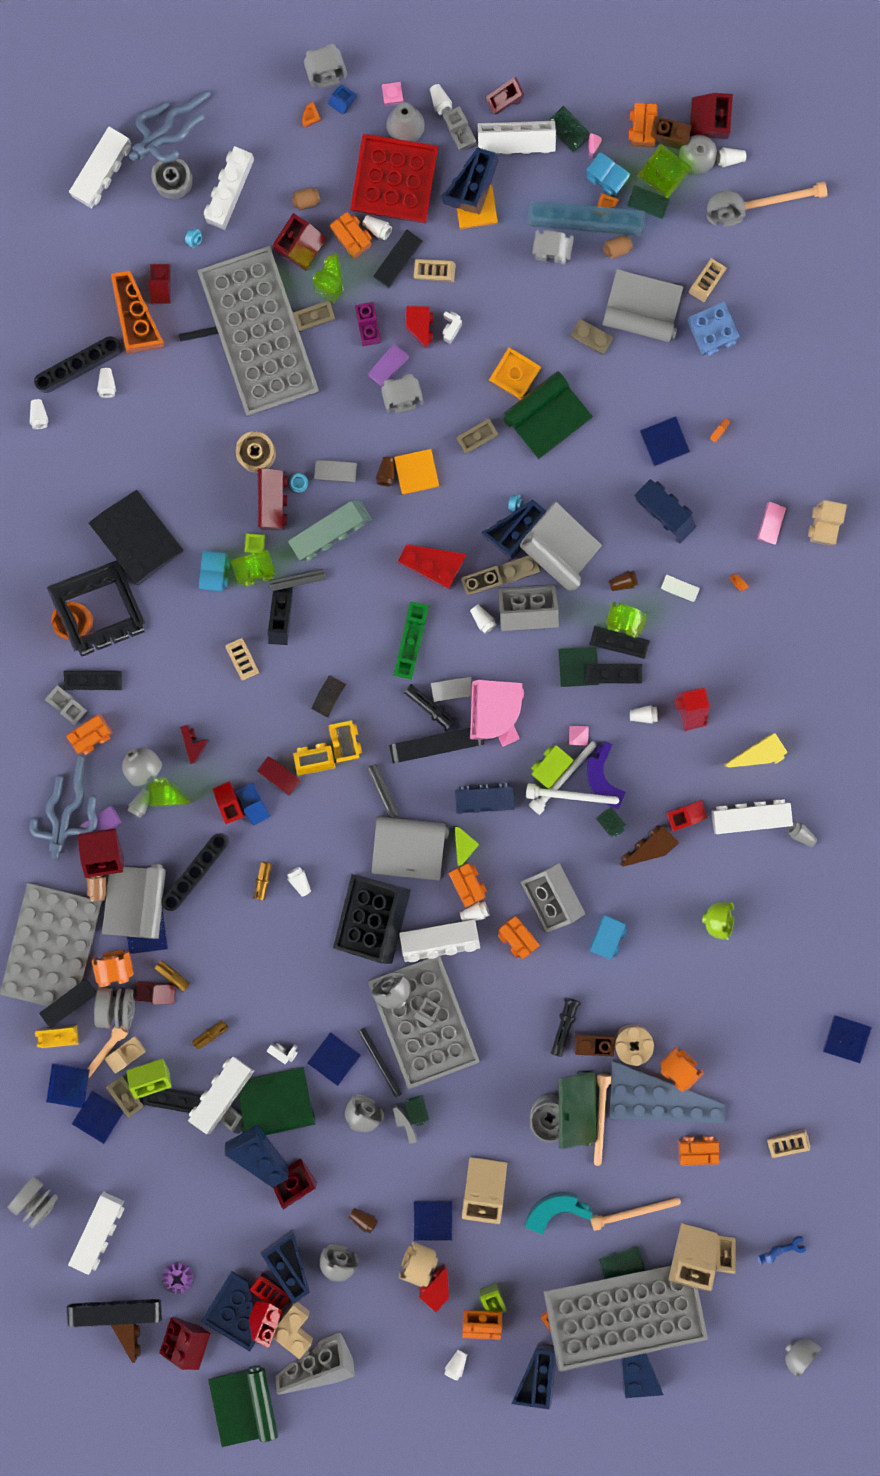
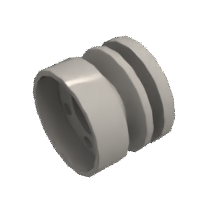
M99 987L96 994L94 1012L96 1028H110L112 1020H114L116 1029H120L123 1020V1028L130 1029L135 1012L133 989L127 988L124 996L123 988H119L116 997H114L112 988Z
M547 1094L537 1098L530 1110V1128L533 1134L542 1141L556 1142L559 1140V1096ZM547 1113H551V1115H553V1118L550 1119L549 1116H547Z
M34 1176L7 1207L16 1216L24 1210L26 1215L23 1218V1222H26L30 1216L34 1218L29 1224L31 1228L44 1220L54 1208L58 1198L56 1194L50 1200L46 1198L51 1192L50 1189L46 1190L43 1194L39 1193L43 1183Z

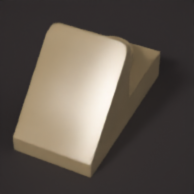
M134 1036L105 1057L104 1060L116 1074L144 1054L146 1050L137 1037Z

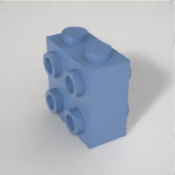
M725 302L692 315L687 320L702 356L708 354V356L714 355L719 352V348L724 346L726 349L736 345V341L740 338Z

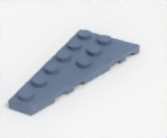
M612 1060L610 1119L725 1123L724 1103L691 1090L681 1092L673 1083L640 1072L629 1066L627 1067Z

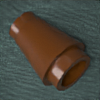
M382 458L376 475L378 485L392 486V482H394L393 458Z
M628 570L609 580L612 591L633 589L634 586L638 585L634 570L630 572Z
M356 1208L352 1210L348 1217L365 1233L367 1231L370 1234L378 1222L374 1215Z

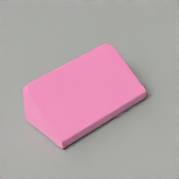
M772 502L767 503L757 540L776 545L786 510L785 507Z

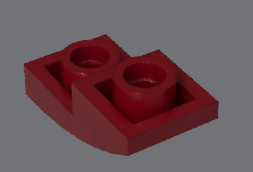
M267 756L257 770L260 775L288 796L291 795L301 781L269 756Z

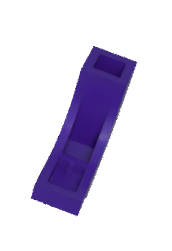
M604 741L603 745H598L595 752L598 755L597 759L589 756L586 770L587 780L594 794L618 797V804H605L619 809L626 792L613 787L604 776V764L612 747V744Z

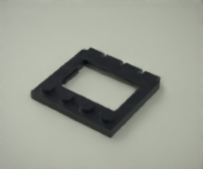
M117 560L47 587L74 651H79L81 657L95 652L93 644L98 651L112 645L110 638L116 644L129 639L128 632L131 637L144 633L142 625L145 624V621ZM115 583L130 618L81 637L77 629V623L65 601Z

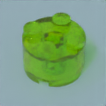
M612 601L605 622L608 624L607 628L617 632L620 629L626 630L627 635L638 638V634L642 635L649 612L644 611V614H641L642 611L640 609L621 603L615 606L616 602Z

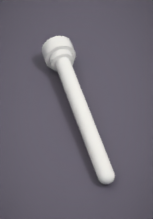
M591 742L549 789L558 790L595 750L597 743ZM541 796L539 799H533L529 806L540 815L545 810V803L551 797Z
M531 783L527 785V799L544 796L608 804L619 803V798L615 796L542 789L540 786Z

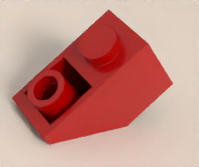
M406 306V329L424 348L429 349V343H433V331H429V324H433V312H430L429 306Z
M231 781L213 788L214 796L225 824L246 816Z
M702 800L665 812L671 831H676L707 819Z
M445 1264L442 1267L438 1266L432 1273L433 1277L430 1279L427 1287H419V1298L435 1312L449 1299L448 1267Z
M256 1301L249 1317L252 1340L269 1348L283 1311L270 1303Z

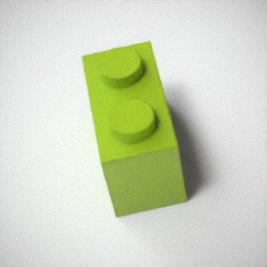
M550 745L543 753L545 755L544 759L541 762L537 760L530 768L533 770L531 775L547 789L554 784L574 761L557 745L554 747Z
M163 1058L127 1070L129 1089L135 1099L172 1087L169 1068Z

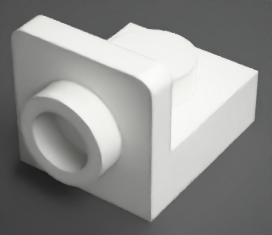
M445 311L444 319L451 322V325L447 324L442 334H444V341L451 344L462 326V320H460L461 317L456 313Z
M272 1043L267 1049L269 1054L285 1065L288 1060L292 1062L298 1054L295 1051L297 1049L296 1045H293L289 1053H286V1048L279 1043H276V1045Z

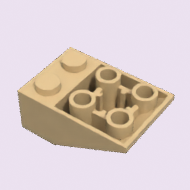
M469 1157L462 1219L500 1224L507 1162Z
M681 1223L668 1281L704 1291H711L716 1271L718 1233Z

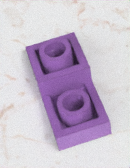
M394 344L376 363L368 376L383 387V382L395 376L396 371L408 360L409 355Z
M113 806L96 815L98 821L95 831L113 829L122 823ZM90 820L86 821L78 828H88Z

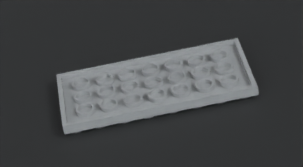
M267 246L197 270L246 416L248 417L319 393L271 247Z
M670 1265L544 1291L558 1370L564 1371L708 1340L698 1289L668 1281L672 1266Z

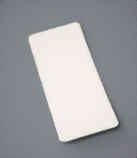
M666 575L661 589L692 602L695 601L700 590L696 586Z

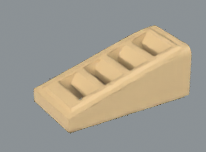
M711 258L692 285L689 293L705 302L727 267ZM711 267L719 272V274H716L709 268ZM705 274H708L709 276H711V277L714 278L715 280H712L711 278H709V277L706 276ZM701 280L710 285V287L702 283Z
M415 259L414 279L454 282L456 264L453 261ZM422 265H425L424 275H421ZM430 265H433L432 275H429ZM438 266H440V276L437 275ZM446 267H448V268H447V276H445V268H446Z
M244 638L225 646L242 681L259 674ZM242 645V649L233 653L232 649ZM244 652L246 653V656L240 659H236L235 657ZM245 660H249L250 663H247L241 667L239 666V663ZM252 666L253 670L243 674L242 670Z
M806 1129L767 1139L772 1158L810 1151ZM798 1138H802L803 1145L799 1144ZM790 1139H794L795 1147H792ZM785 1140L788 1149H784L783 1141ZM775 1142H778L780 1147V1151L778 1152L776 1150Z

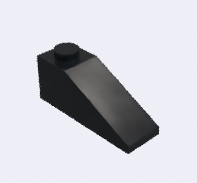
M293 587L273 591L268 626V644L288 645Z

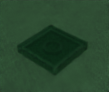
M597 647L558 649L560 687L599 685L585 684V664H598Z

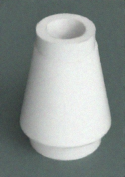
M440 84L433 85L430 88L434 110L439 115L451 111L452 101Z
M723 147L717 151V164L719 166L726 167L746 161L745 150Z
M368 215L362 223V226L379 240H386L392 230L389 222Z
M110 368L100 369L97 392L102 398L115 396L116 387Z
M34 399L31 401L30 424L33 429H44L48 426L49 420L42 400Z
M479 604L470 610L479 630L483 631L484 634L491 631L497 625L495 619Z
M652 705L630 710V721L650 724L658 722L657 706L652 707Z
M301 867L294 868L287 873V880L301 897L311 892L305 871Z
M478 901L460 912L462 921H477L486 919L487 916H490L486 902Z
M457 1350L444 1368L446 1369L444 1374L458 1381L459 1377H462L468 1354Z

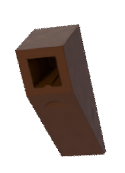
M657 825L649 832L650 836L646 840L642 838L635 844L636 849L632 853L628 851L620 858L622 862L619 864L624 867L666 856L679 842L663 825L660 827Z
M111 1325L131 1362L135 1363L141 1354V1346L137 1344V1337H140V1325Z

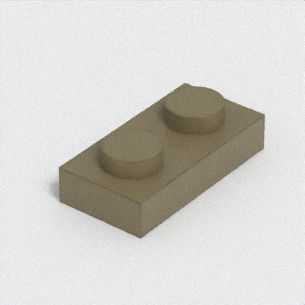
M330 301L293 312L299 332L336 320Z
M579 319L570 336L602 355L605 354L613 339L612 336Z
M488 418L456 437V440L466 455L494 439L499 434Z
M122 1076L106 1087L128 1118L144 1107L139 1099L134 1098L129 1085Z

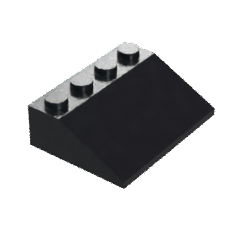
M137 490L107 508L89 522L95 533L138 586L184 551Z
M352 874L333 948L381 964H392L411 890Z

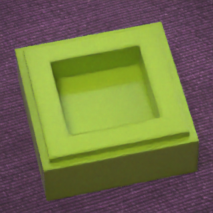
M246 533L244 552L264 554L265 535Z

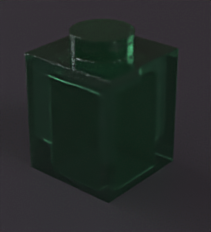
M608 807L595 818L610 837L613 835L617 837L625 830L623 827L626 824L612 807Z
M424 1095L405 1099L410 1125L421 1126L426 1124V1121L429 1120V1114Z

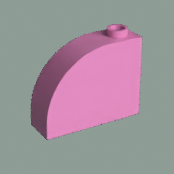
M486 680L472 682L470 739L483 740L494 738L504 734L515 724L520 714L521 703L524 697L522 683Z

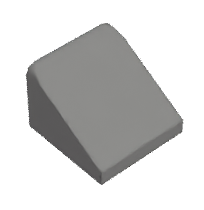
M425 997L414 1018L427 1026H431L441 1006Z
M232 1106L228 1108L219 1121L231 1132L237 1134L242 1131L241 1125H244L242 1113Z

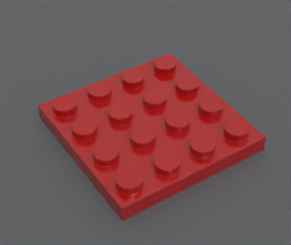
M363 134L350 211L426 224L438 146Z

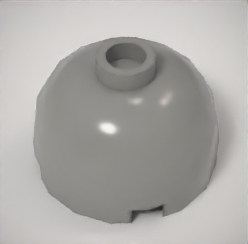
M697 134L690 136L688 145L682 146L679 150L680 166L692 175L707 173L713 168L717 160L715 143L705 135Z
M722 190L714 194L708 202L707 219L713 225H717V222H725L723 226H733L741 223L743 216L745 217L746 215L745 203L736 192Z
M144 747L130 750L125 756L122 763L123 774L132 785H144L148 783V778L151 776L155 778L161 770L162 762L151 749Z
M397 971L391 973L392 977L389 979L384 977L379 980L371 990L373 993L371 995L375 1001L384 1008H400L405 1005L411 991L410 984L404 973Z
M357 1094L349 1100L345 1109V1118L352 1130L363 1133L371 1132L384 1119L381 1107L377 1109L373 1105L375 1101L371 1098Z
M329 1244L327 1248L324 1247L320 1256V1269L322 1273L331 1281L348 1280L352 1277L359 1264V1258L355 1252L351 1254L346 1251L348 1247L340 1244Z
M806 1338L799 1339L796 1343L791 1341L785 1349L788 1351L785 1357L788 1369L799 1378L822 1348L814 1341Z

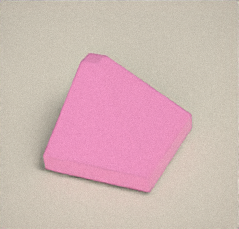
M590 134L588 138L590 158L594 157L602 142V138L595 134Z
M514 725L507 732L498 736L502 747L520 739Z
M569 726V745H588L589 726Z

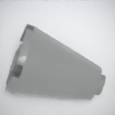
M401 103L388 116L386 127L391 138L416 142L424 133L425 123L422 114L409 103Z

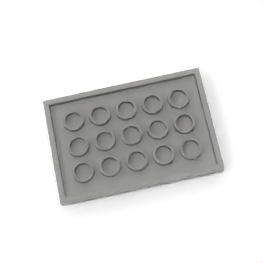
M27 883L0 995L49 1006L82 982L103 901H90L89 897Z
M441 956L433 959L427 958L368 980L372 990L379 980L384 977L389 979L392 977L391 973L400 971L404 973L410 984L411 991L404 1006L389 1009L380 1006L376 1002L408 1089L480 1063ZM425 997L441 1006L431 1026H427L414 1018Z

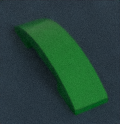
M410 601L393 676L412 680L429 605Z

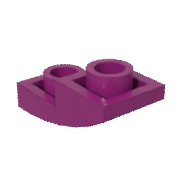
M374 302L355 305L362 346L381 343Z

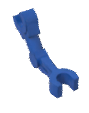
M797 1236L793 1239L792 1244L772 1247L771 1251L757 1257L759 1265L764 1262L771 1264L776 1259V1256L793 1249L798 1253L805 1252V1246L797 1247V1243L802 1242L803 1238Z

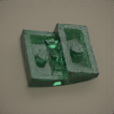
M637 1246L619 1253L614 1252L599 1259L605 1279L645 1271Z

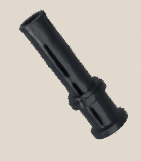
M413 684L405 690L404 694L429 713L432 718L431 720L437 721L443 726L444 731L447 732L457 720L456 717H451L444 711L445 708L443 706L438 707Z
M567 997L564 998L565 1005L562 1013L559 1015L561 1019L552 1051L550 1052L558 1057L563 1056L571 1025L576 1021V1011L578 1006L581 1005L580 1001Z

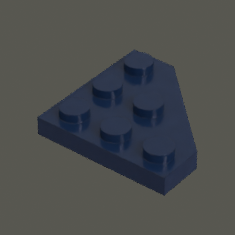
M231 1271L201 1322L250 1352L256 1343L252 1340L249 1317L254 1303L251 1291L249 1290L248 1280Z

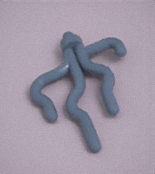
M206 90L189 103L173 108L167 114L164 126L153 134L143 122L167 110L170 107L169 102L165 101L154 109L145 110L140 113L136 119V126L144 134V139L132 147L133 152L129 154L132 161L137 158L142 160L150 152L159 161L165 163L178 158L179 152L177 150L164 155L158 147L162 144H174L182 141L193 127L204 120V115L198 114L184 124L178 134L164 136L171 130L173 120L177 115L193 110L211 96V92Z
M84 755L78 756L74 776L76 798L64 809L61 824L54 813V806L61 796L64 780L62 775L56 777L53 795L46 805L47 816L53 824L52 833L39 831L37 829V818H32L30 821V832L34 837L51 840L49 851H53L51 859L59 860L60 853L65 851V843L68 837L94 832L97 827L98 819L95 813L97 798L92 795L89 797L87 814L90 820L88 828L68 829L71 813L82 804L84 798V791L81 785L85 764Z

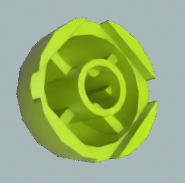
M715 902L708 908L707 913H703L702 923L706 924L707 932L714 938L729 940L728 936L731 937L734 925V916L731 914V910H734L732 902Z

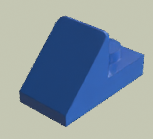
M253 783L236 791L244 807L243 810L253 826L270 817Z

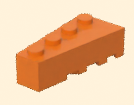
M130 270L112 273L111 280L126 354L164 348V342Z

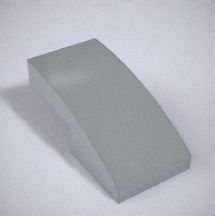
M460 106L442 114L460 153L477 145V141L468 126V121Z
M316 460L314 479L319 481L355 483L357 463Z
M472 677L431 683L434 702L472 696Z
M58 684L45 698L49 704L57 709L73 725L87 711Z
M397 1104L393 1105L397 1127L405 1126L409 1144L416 1143L417 1136L410 1119Z

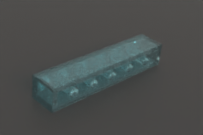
M530 201L527 226L642 236L645 211Z

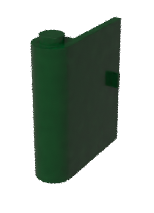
M559 371L503 413L504 423L509 428L513 427L538 460L593 418L570 389L567 380Z
M304 1067L248 1079L239 1092L244 1125H241L242 1133L257 1124L266 1136L316 1125Z
M582 1070L577 1071V1075L559 1078V1149L579 1145L591 1146L593 1142H596L595 1071Z
M254 1365L249 1367V1370L208 1379L221 1447L259 1439L260 1442H269L278 1438L265 1368L260 1367V1365Z

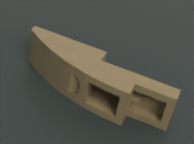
M526 556L461 577L466 595L469 596L540 573L541 569L532 557Z

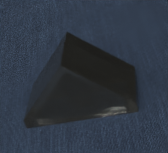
M329 675L311 709L328 718L346 684Z

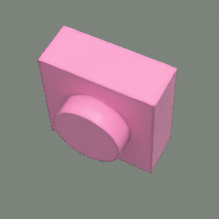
M401 82L382 84L385 106L403 103Z

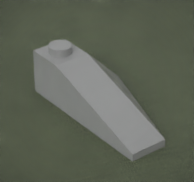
M339 1332L318 1342L319 1345L316 1348L305 1352L303 1358L297 1362H292L275 1375L277 1394L280 1395L338 1383L354 1377L353 1358L342 1334Z

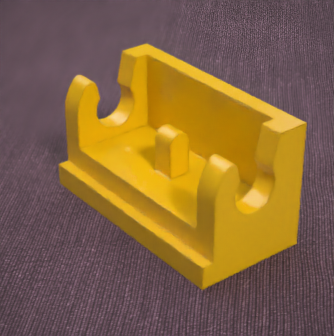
M77 1025L39 1028L35 1031V1036L38 1037V1048L79 1044Z

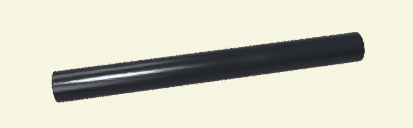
M217 327L181 333L179 338L181 342L219 333Z
M365 1027L360 1029L358 1032L394 1096L396 1098L401 1096L402 1092Z

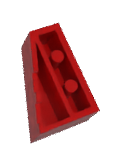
M406 544L398 559V563L449 590L467 554Z
M699 688L676 694L674 704L676 710H680L684 730L688 731L707 726L706 720H708V716L705 715L709 714L710 705L706 689Z

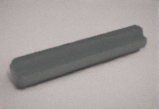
M323 569L272 579L269 580V587L271 591L323 581L325 580V573Z
M376 764L369 766V774L388 816L391 818L398 816L399 812Z

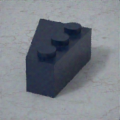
M477 147L463 166L462 171L453 179L447 191L443 192L440 196L444 205L480 215L498 164L495 152Z
M650 479L634 496L637 502L653 518L659 520L664 525L663 528L666 531L670 530L676 536V540L681 543L696 528L692 517L693 513L687 506L684 505L682 507L678 503L679 500L672 493L668 495L664 491L665 487L657 481L655 483Z
M531 500L512 512L511 515L503 520H499L495 525L483 530L481 533L485 539L513 560L522 550L520 547L522 540L546 513V510L534 500Z
M498 783L497 787L490 788L489 784L478 785L477 789H471L470 785L459 786V790H455L457 814L514 810L513 786H509V783Z
M258 1124L225 1142V1156L272 1188L289 1179V1166Z
M291 1230L260 1253L295 1304L310 1293L295 1236Z
M538 1343L511 1404L550 1409L553 1398L556 1364L554 1345Z
M647 1353L621 1358L625 1398L664 1395Z

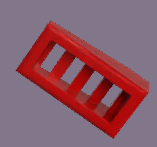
M263 1272L249 1289L256 1296L279 1309H282L290 1300L286 1291ZM263 1282L266 1283L261 1290L258 1288ZM270 1286L272 1289L268 1294H265L264 1292ZM276 1290L278 1292L277 1295L273 1299L270 1298V1296ZM283 1295L282 1301L279 1304L276 1303L278 1298Z

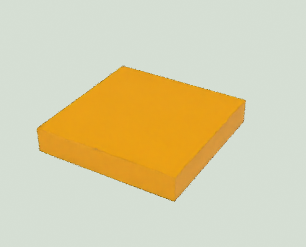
M492 184L489 187L480 215L457 208L460 230L498 224Z
M509 347L489 381L521 400L539 373L541 366Z
M431 449L394 457L402 495L439 487Z

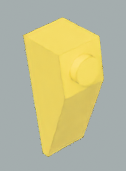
M772 733L724 765L729 768L772 762L777 764L785 758L784 755L788 752L777 735Z

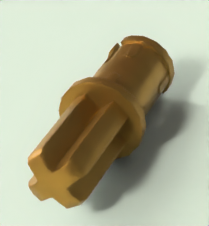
M262 861L260 864L258 878L255 879L257 883L253 896L254 899L265 900L267 887L270 884L269 877L272 867L270 862Z
M161 960L156 965L155 969L168 979L167 982L174 984L182 993L191 984L177 973L178 970L175 971L164 961Z
M221 1019L211 1028H206V1031L195 1038L192 1044L197 1050H200L212 1040L216 1041L215 1038L229 1030V1028L224 1023V1020Z

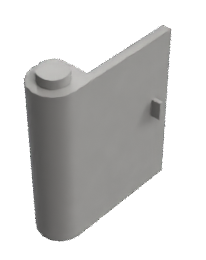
M617 269L602 325L670 342V339L674 340L677 328H674V321L683 286Z
M557 502L551 505L520 544V547L567 591L575 590L579 587L581 577L578 575L579 572L602 546Z
M377 816L372 874L440 880L444 838L448 839L449 827H446V823Z
M151 864V868L147 869L123 867V872L109 874L102 934L159 939L166 870L163 869V865Z

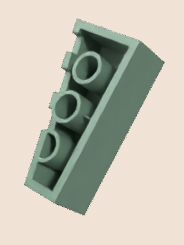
M361 500L350 501L288 542L299 561L306 560L308 562L317 557L316 553L322 550L324 552L330 549L334 542H340L346 539L351 532H356L363 528L372 518Z

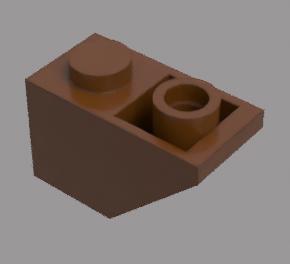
M655 116L651 136L661 145L680 150L682 146L688 145L691 125Z
M575 1032V1055L614 1057L615 1037Z

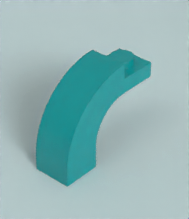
M557 1192L549 1194L535 1203L529 1211L524 1224L525 1228L543 1235L549 1220L557 1213L570 1212L590 1220L593 1212L590 1205L581 1201L579 1204L576 1203L578 1200L576 1194Z

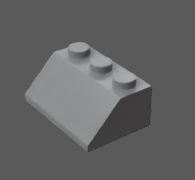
M555 585L498 588L501 631L559 627V611Z
M560 863L550 866L520 882L546 933L573 923L585 915Z

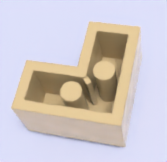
M823 500L817 504V507L814 506L812 511L814 523L813 526L810 525L808 537H811L810 542L828 546L836 545L839 526L844 522L847 504Z
M297 1301L295 1304L292 1302L281 1316L273 1339L300 1359L311 1346L313 1337L300 1328L309 1317L310 1311Z

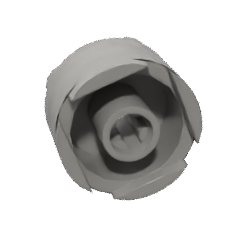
M329 44L325 48L319 50L311 49L306 52L307 57L304 60V66L312 87L314 85H318L322 89L332 87L340 83L339 79L342 76L344 79L346 78L345 64L341 52L336 48L335 44Z
M178 157L167 163L158 161L152 168V181L162 197L176 200L189 194L193 178L188 165L181 158ZM171 175H175L173 180H170Z
M536 230L532 255H535V260L546 262L547 258L554 259V263L565 265L566 261H569L571 257L574 236L570 235V238H566L565 233L544 230L543 234H540V230Z
M413 374L405 375L402 379L396 381L388 379L383 382L384 386L381 388L387 413H391L390 410H395V413L416 409V404L419 402L420 406L424 403L419 381L414 378Z

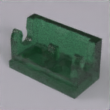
M564 105L550 118V121H555L556 135L573 153L588 140L589 131Z
M634 185L627 206L663 219L670 198Z

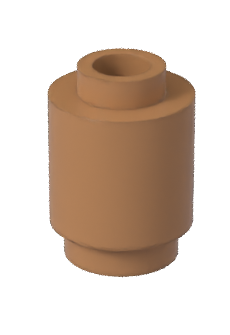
M308 187L294 191L295 196H291L294 208L298 207L299 211L321 203L317 187Z
M620 235L605 241V246H603L605 256L611 260L625 255L633 249L628 235Z
M106 876L87 878V896H89V900H105L107 893Z

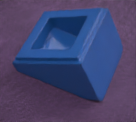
M340 85L331 94L328 104L341 114H344L357 95L343 85Z

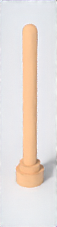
M825 181L818 182L816 185H813V188L744 202L745 208L747 210L813 195L818 198L827 197V187Z
M122 1025L120 1029H116L114 1026L111 1034L112 1037L67 1094V1101L70 1102L75 1098L117 1041L125 1039L128 1035V1030L124 1029Z
M596 1074V1083L599 1087L594 1164L596 1166H600L602 1163L606 1092L609 1084H611V1075Z
M673 1198L604 1217L602 1215L598 1216V1214L592 1215L590 1219L593 1231L601 1230V1227H605L604 1224L678 1206L681 1200Z

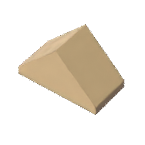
M718 1236L716 1271L735 1274L736 1238Z

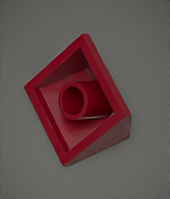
M301 1158L289 1166V1179L273 1187L282 1209L284 1210L314 1190L317 1186V1181Z

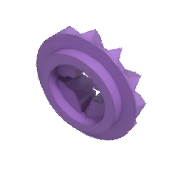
M183 1263L169 1265L162 1275L163 1284L166 1289L174 1294L184 1293L191 1287L193 1282L191 1269ZM183 1273L181 1277L182 1282L178 1281L173 1284V1275L178 1276Z

